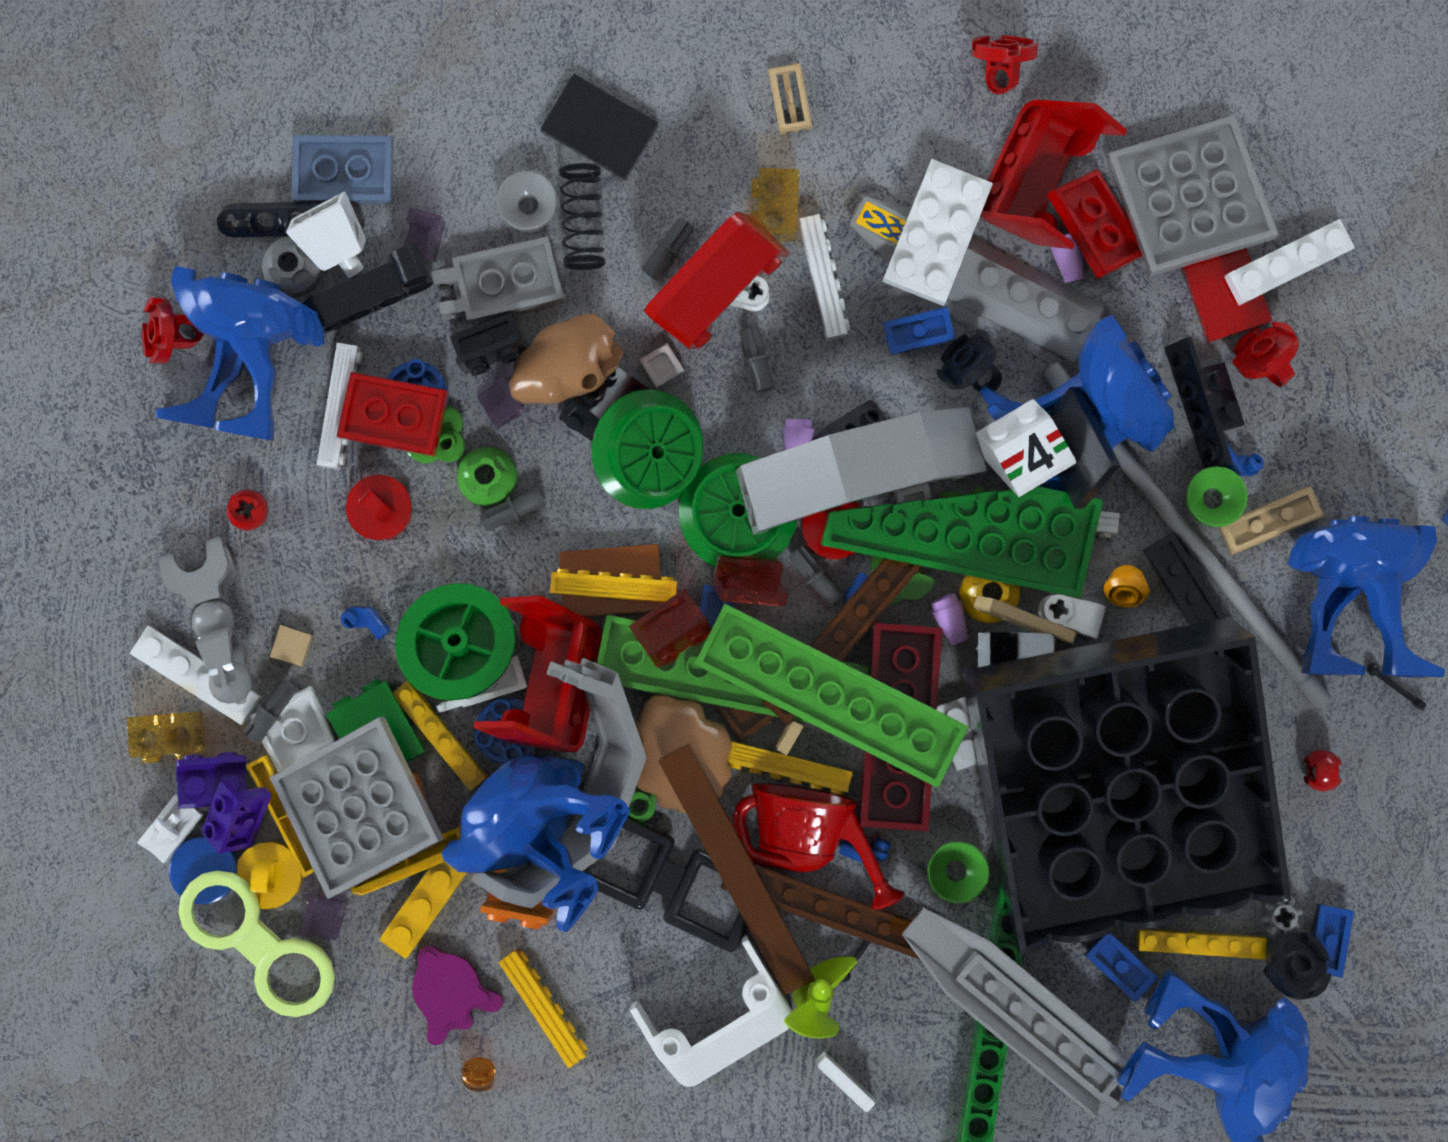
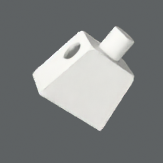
M345 191L291 219L286 231L287 234L320 270L326 271L339 264L347 278L358 274L364 268L356 255L363 250L366 239Z

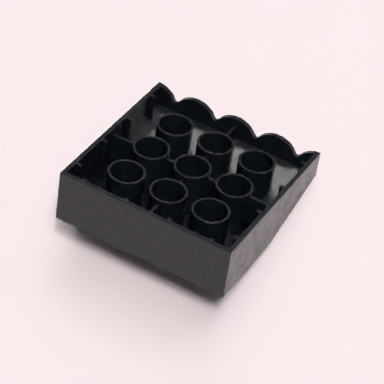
M1231 617L962 670L988 822L1012 938L1020 955L1039 949L1049 940L1066 943L1095 940L1109 934L1118 926L1129 929L1156 928L1174 922L1183 913L1202 916L1220 915L1236 911L1244 907L1250 900L1264 902L1292 900L1255 636Z

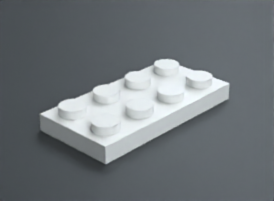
M931 159L882 282L944 306L993 183Z

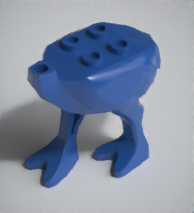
M175 266L171 284L176 300L197 330L216 341L215 357L211 375L201 396L185 404L158 408L155 411V418L214 428L215 425V430L274 441L275 422L272 412V394L276 379V368L272 360V346L289 338L303 346L312 344L315 347L324 345V328L318 313L290 295L280 291V285L274 282L255 279L254 285L247 284V278L221 272L220 278L210 276L196 280V270ZM245 364L253 378L255 407L247 415L231 420L216 421L215 424L219 399L226 388L241 376L243 365Z
M1112 314L1098 321L1086 337L1079 354V373L1035 401L1049 414L1070 387H1080L1089 406L1093 407V414L1112 450L1128 438L1131 441L1137 442L1140 447L1152 452L1162 443L1168 432L1174 428L1173 410L1167 402L1172 396L1161 381L1162 378L1152 363L1149 364L1145 358L1146 356L1135 340L1131 343L1127 341L1124 330ZM987 386L980 390L982 397L989 406L987 410L995 421L1024 404L1011 401ZM1058 475L1040 484L1044 488L1066 492Z
M1351 516L1348 517V520H1330V526L1315 528L1299 534L1298 540L1290 551L1287 564L1294 570L1310 572L1314 577L1318 578L1317 595L1310 605L1312 630L1308 646L1303 655L1302 674L1365 675V666L1337 654L1330 645L1337 616L1350 601L1364 590L1368 598L1370 617L1381 632L1385 645L1382 675L1408 678L1444 677V668L1415 655L1406 647L1401 620L1402 583L1415 577L1430 559L1437 543L1435 526L1399 525V519L1393 518L1369 522V517Z
M535 755L513 758L486 779L463 807L461 837L459 840L450 841L441 855L443 860L458 872L481 873L519 867L531 863L554 874L560 880L542 900V905L549 909L558 907L556 926L558 930L568 932L582 916L598 892L595 878L590 874L573 868L568 849L560 843L565 830L568 828L570 814L583 815L577 824L576 831L585 835L591 834L590 854L596 859H601L608 853L630 810L627 804L620 798L610 795H590L580 791L578 785L581 783L583 764L577 760Z
M1170 969L1166 970L1144 1008V1013L1150 1016L1148 1026L1157 1029L1177 1009L1189 1007L1200 1014L1212 1026L1218 1040L1222 1059L1208 1054L1188 1057L1171 1056L1143 1041L1118 1076L1117 1083L1124 1086L1121 1098L1129 1102L1152 1080L1165 1074L1192 1080L1215 1091L1217 1112L1224 1131L1232 1142H1264L1263 1135L1274 1132L1280 1122L1287 1120L1291 1112L1292 1100L1296 1093H1301L1307 1084L1309 1056L1307 1021L1303 1018L1298 1007L1284 997L1277 1001L1274 1007L1269 1008L1267 1016L1246 1025L1234 1017L1228 1006L1205 997L1185 979Z

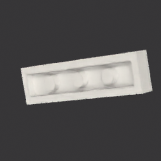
M1338 219L1228 273L1224 278L1240 306L1353 250L1355 247L1343 223Z
M148 625L130 652L137 659L240 725L246 723L262 696L250 690L246 703L238 705L236 703L227 704L219 702L213 697L209 689L210 674L203 659L153 626Z

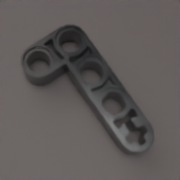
M411 244L398 248L388 255L390 262L318 293L305 300L303 304L318 313L325 334L431 287L434 282L418 247Z

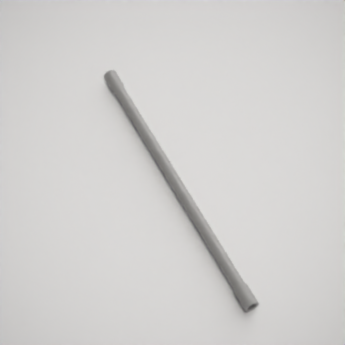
M1058 361L1042 373L1054 389L1071 379ZM1121 442L1115 446L1113 451L1121 465L1120 468L1291 675L1298 688L1315 709H1319L1332 699V696L1314 674L1301 673L1302 662L1123 443Z

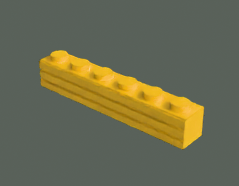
M557 569V572H551L550 593L676 603L678 582L673 581V577L661 576V580H654L651 575H640V578H632V574L619 573V577L611 576L610 572H598V575H590V571L578 570L577 574L569 573V569Z
M406 681L393 692L400 706L469 791H473L489 778L422 694L409 681Z
M733 741L732 750L727 759L729 767L741 770V766L749 768V772L760 775L762 771L770 773L769 777L781 780L782 776L790 778L789 782L802 785V781L808 782L811 788L822 790L823 786L831 788V793L842 795L843 791L848 793L853 773L852 771Z
M263 756L249 763L246 767L258 788L265 787L272 794L268 809L303 878L314 873L311 863L270 779L277 772L269 756Z
M458 827L442 834L444 839L352 887V893L363 896L445 862L441 853L450 841L460 839L461 828Z
M1153 928L1136 929L1135 949L1139 951L1266 959L1267 938L1263 936Z
M517 948L498 963L569 1069L586 1057L588 1047L582 1039L578 1040L574 1034L576 1029L570 1021L567 1022L563 1017L564 1011L558 1003L555 1004L551 999L553 995L547 986L543 987L539 981L541 976L535 968L531 969L527 963L529 958L523 950L520 952Z

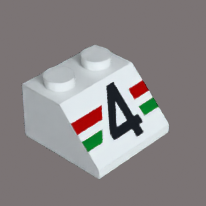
M1034 399L976 432L984 460L1018 497L1076 464L1075 457L1054 421Z

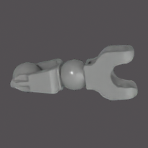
M218 536L206 542L207 559L200 569L194 572H186L183 563L174 557L172 553L160 557L159 566L165 587L180 599L186 601L188 608L193 611L192 628L198 636L196 646L210 674L209 689L213 697L219 702L240 705L246 703L247 695L252 688V677L246 668L242 641L237 633L233 631L234 614L228 606L227 593L234 583L237 570L228 544Z

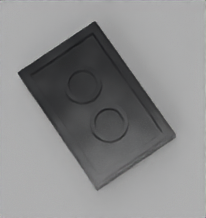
M573 74L540 130L545 135L626 181L659 124L654 119Z
M1070 387L1048 415L1054 421L1076 460V464L1057 475L1074 508L1084 509L1121 465L1080 387Z

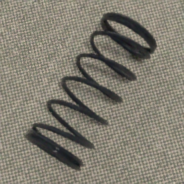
M574 163L562 166L559 169V175L570 180L560 187V192L570 197V199L563 202L561 209L565 213L573 215L561 223L565 230L573 233L562 241L564 246L575 250L563 258L564 267L572 270L598 269L606 264L605 258L597 255L569 257L582 252H603L605 250L603 247L583 249L569 246L565 242L567 239L577 235H600L604 233L603 230L578 231L565 226V222L577 217L603 216L602 212L579 214L564 209L565 204L574 200H599L602 198L599 194L575 196L563 191L565 186L574 182L594 183L601 181L602 179L598 177L601 174V167L596 164ZM571 170H593V172L588 173H567V171ZM586 261H588V262H595V263H585V264L575 263V262H586Z

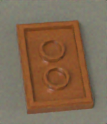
M658 544L559 552L560 569H569V573L577 574L578 570L590 571V575H598V572H610L611 576L619 577V573L632 574V578H640V575L653 576L652 579L661 580ZM562 595L563 607L583 617L664 611L663 602Z

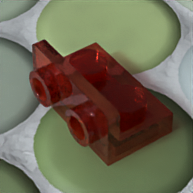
M722 555L718 557L713 588L721 601L786 606L789 595L780 582L783 568L780 560Z
M683 589L629 626L656 668L674 662L685 649L702 643L712 630L707 619L686 589Z

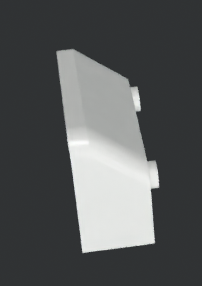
M748 934L742 937V944L759 973L745 982L742 990L744 1002L750 1011L693 1046L690 1045L686 1036L677 1029L669 1028L658 1033L639 1000L632 1003L630 1012L655 1055L677 1082L683 1086L691 1087L698 1085L789 1029L784 1019L792 1012V1009Z

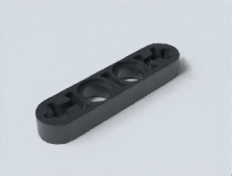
M323 202L232 203L222 208L217 217V226L222 234L233 238L289 236L286 231L291 221L290 214L293 212L304 213ZM263 212L269 213L274 218L275 224L272 227H264L258 222L257 215ZM248 213L251 214V216H250V226H251V227L248 226L249 220H245L246 217H247V215H248ZM229 214H232L235 220H241L237 227L232 226L231 221H226Z

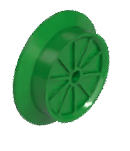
M655 389L634 391L616 400L600 418L593 435L591 455L597 479L611 497L633 508H658L679 498L683 490L696 476L703 456L702 431L692 410L678 397Z
M732 453L713 458L699 467L692 482L682 492L679 504V521L682 533L693 552L711 566L732 572H744L761 568L775 560L786 549L793 537L797 520L773 527L760 534L753 535L735 471L741 465L761 459V457L745 453ZM734 507H742L745 513L740 517L733 515L732 510Z
M463 583L439 586L420 596L403 615L395 639L397 662L406 679L425 695L440 700L471 698L489 689L505 673L514 653L515 628L507 608L500 605V600L491 592L475 585Z

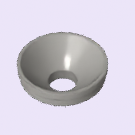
M520 171L510 175L503 181L497 193L496 203L502 219L509 226L516 230L531 232L544 227L550 222L557 207V197L552 183L545 176L534 171ZM533 197L538 201V209L533 214L526 215L519 210V204L523 198Z
M284 237L272 243L265 252L262 261V271L266 281L280 285V291L291 297H299L312 291L318 285L323 273L290 237ZM286 254H294L298 258V265L291 272H285L280 268V260Z

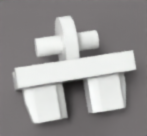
M175 794L137 843L154 854L162 863H166L204 814L196 808L178 809L177 794Z

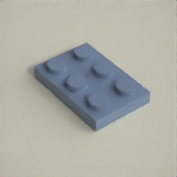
M293 135L292 201L323 202L345 191L351 204H393V137Z

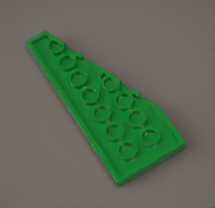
M1037 486L1020 497L1012 489L833 510L827 511L820 544L846 551L1081 598L1103 500L1093 498L1084 509H1075L1067 492Z

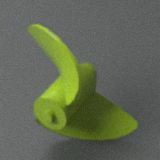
M849 956L836 957L812 967L811 971L815 981L793 991L792 998L796 1008L785 1017V1024L792 1031L808 1038L822 1039L836 1036L840 1030V1025L828 1015L834 996L833 989L857 964V959Z

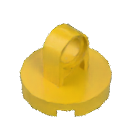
M276 841L258 843L247 849L237 862V875L248 881L251 892H256L259 906L262 909L278 908L289 902L300 891L304 878L288 846Z

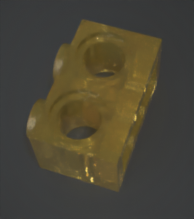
M759 168V178H752V198H758V211L751 210V215L778 241L796 242L799 169ZM776 182L783 186L784 191L779 195H771L767 192L766 187L770 183ZM770 215H778L783 220V224L777 228H771L765 223V219Z
M202 712L127 717L129 758L141 757V764L162 762L161 755L174 754V761L183 759L184 756L195 754V752L205 751ZM182 727L186 728L190 734L189 741L184 746L177 740V732ZM149 730L156 736V743L151 749L144 744V735Z

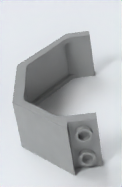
M969 407L921 411L830 434L741 465L735 472L752 533L756 535L766 532L773 527L850 502L936 480L952 478L953 482H958L975 474L986 472L987 468Z
M585 658L582 659L581 664L565 660L564 665L551 661L546 673L547 675L559 678V680L584 690L599 735V747L582 792L596 796L610 795L620 798L629 808L647 757L617 671ZM574 814L560 843L568 849L573 868L583 871L598 859L590 854L591 834L585 835L576 831L577 824L583 815ZM618 836L616 837L609 851H611L615 847ZM531 863L519 867H511L503 873L491 871L473 873L471 879L472 882L501 901L528 908H533L541 902L560 880L554 874Z

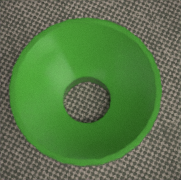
M480 447L470 451L460 462L457 472L458 486L462 494L472 503L484 507L496 506L505 502L506 498L510 497L514 492L518 479L517 469L513 460L507 453L495 447ZM482 465H490L495 471L493 481L488 484L479 483L475 476L476 470Z
M1215 466L1201 470L1191 479L1186 489L1185 500L1189 513L1199 523L1210 527H1224L1235 522L1243 514L1247 506L1248 494L1244 481L1238 474L1228 468ZM1208 489L1216 490L1221 496V503L1217 508H1208L1203 502V494Z
M953 841L943 844L936 849L928 862L927 878L929 884L940 898L948 902H969L982 893L988 882L989 869L986 858L980 850L969 843ZM952 861H960L965 866V875L960 880L954 881L947 877L946 867Z

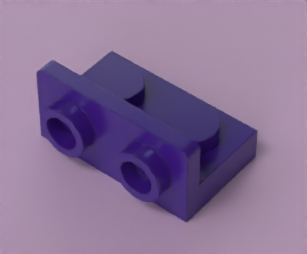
M224 752L218 754L217 757L203 758L202 755L192 754L177 760L178 809L210 807L221 781H228L237 792L247 790L246 756H238L235 752Z
M228 781L219 782L201 830L202 835L218 854L252 847L272 794L265 787L237 792Z

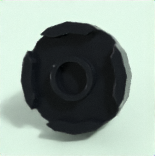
M976 329V334L968 337L966 334L961 335L949 345L940 358L944 364L941 370L937 369L939 380L953 390L964 389L971 385L978 392L985 386L996 391L1001 385L1002 374L993 364L998 349L995 339L982 329ZM988 370H991V380L985 385H979L978 380Z
M1288 931L1280 934L1271 942L1267 951V966L1264 968L1263 974L1274 987L1289 998L1295 1000L1314 998L1326 990L1331 980V973L1327 974L1326 961L1330 960L1329 955L1321 941L1311 933Z

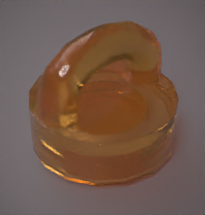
M483 1057L469 1059L462 1067L461 1080L463 1085L467 1089L476 1092L491 1090L495 1081V1066L490 1060Z

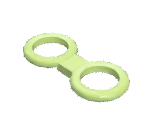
M217 870L201 874L188 884L181 895L178 911L182 928L191 940L201 946L216 950L234 947L256 966L254 982L257 994L269 1009L280 1015L300 1017L312 1014L325 1005L333 992L335 981L331 959L321 947L313 942L297 938L282 940L260 921V906L256 892H251L250 884L247 880L235 873ZM214 885L227 886L236 891L242 898L246 910L244 921L240 928L233 933L225 935L211 934L202 929L196 921L193 911L194 902L199 892L206 887ZM289 953H298L312 959L319 968L321 976L320 987L316 994L308 1000L301 1002L286 1001L277 996L271 988L269 981L270 966L277 958Z

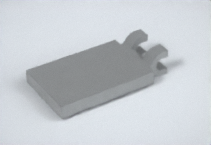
M548 236L452 258L453 268L431 271L436 291L453 286L457 299L439 302L443 322L452 321L466 315L467 323L470 324L496 318L509 312L513 314L564 302Z

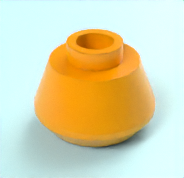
M1122 565L1112 571L1103 586V593L1114 605L1130 608L1143 603L1148 598L1150 589L1141 570L1133 565Z

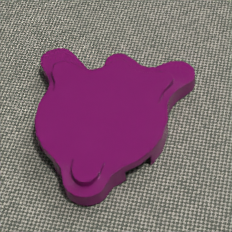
M434 945L424 946L417 955L418 967L413 978L412 992L418 1008L427 1019V1040L430 1044L440 1045L444 1042L451 1029L471 1028L474 1022L471 1014L472 1009L497 1012L502 1007L503 997L499 993L486 988L481 983L477 970L465 957L441 951Z

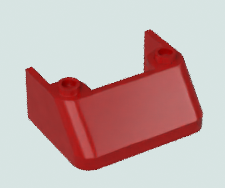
M1032 100L1020 110L988 178V181L992 182L993 185L980 217L986 222L1033 244L1072 250L1075 243L1057 230L1056 218L1050 213L1045 212L1050 202L1047 194L1057 187L1071 156L1081 157L1090 153L1095 148L1100 134L1125 136L1127 129L1097 103Z
M735 212L645 307L644 312L688 349H700L713 336L709 332L713 327L712 323L757 276H761L763 273L770 276L783 262L780 257L786 258L790 252L753 215Z
M541 595L501 598L500 605L522 615L520 624L521 638L526 645L535 649L523 710L509 709L502 715L501 721H475L474 729L509 743L559 752H577L584 744L590 715V708L584 690L546 673L551 661L564 665L565 660L581 664L582 659L585 658L597 663L603 631L596 622Z

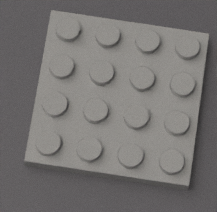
M1234 115L1108 153L1107 160L1150 277L1274 240L1279 235Z
M385 716L373 720L270 777L327 899L341 894L444 839Z

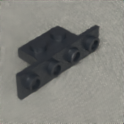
M1191 336L1164 347L1204 469L1215 466L1222 467L1233 463L1223 432L1245 425L1225 363L1201 368Z

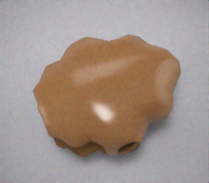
M594 313L577 315L563 322L551 324L541 330L532 340L530 346L520 353L513 364V374L509 382L512 398L523 404L554 405L571 397L582 396L595 391L618 368L624 354L622 348L612 340L615 335L614 330Z
M663 694L653 695L644 703L639 719L635 723L647 757L637 787L644 792L654 794L662 808L675 809L685 814L686 812L658 762L659 758L689 743L718 798H720L723 794L724 786L732 775L727 763L728 756L732 750V741L724 724L706 718L701 703L694 700H679Z

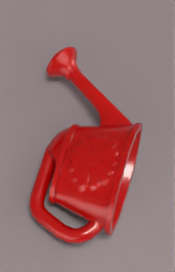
M758 783L752 785V792L754 794L742 798L735 806L732 814L733 826L753 863L798 872L816 871L834 860V852L840 839H844L854 846L874 884L875 897L871 903L872 910L889 907L905 896L903 890L893 888L885 880L866 835L860 826L857 815L853 810L857 806L855 800L812 788ZM756 807L760 836L759 848L772 853L758 851L751 844L745 821L746 814L751 808Z

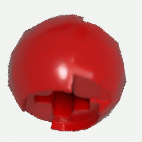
M251 489L239 490L233 494L226 506L227 518L231 524L243 531L255 530L263 525L269 512L268 503L264 496ZM244 503L254 506L255 509L250 511L251 517L241 514L240 511L245 509Z
M1321 749L1312 751L1304 758L1303 763H1306L1307 776H1303L1306 785L1320 792L1334 790L1340 785L1342 779H1339V765H1342V762L1335 753Z

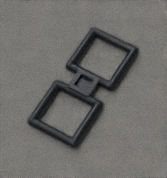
M628 816L622 826L623 829L659 845L637 894L588 872L589 867L582 872L590 874L595 878L598 892L637 910L645 908L652 891L671 899L663 915V919L667 924L723 950L734 952L747 927L740 912H738L728 936L679 914L701 865L718 872L709 854L703 850L696 849L692 852L686 868L668 860V856L675 843L674 838Z

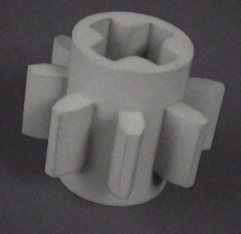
M1291 898L1292 900L1284 901V903H1261V906L1265 909L1264 916H1260L1258 920L1270 924L1267 928L1269 934H1275L1278 928L1281 934L1288 932L1292 928L1301 929V926L1297 923L1298 916H1301L1304 912L1292 907L1295 903L1294 898ZM1280 909L1286 911V916L1281 917V922L1275 920V916L1281 913Z

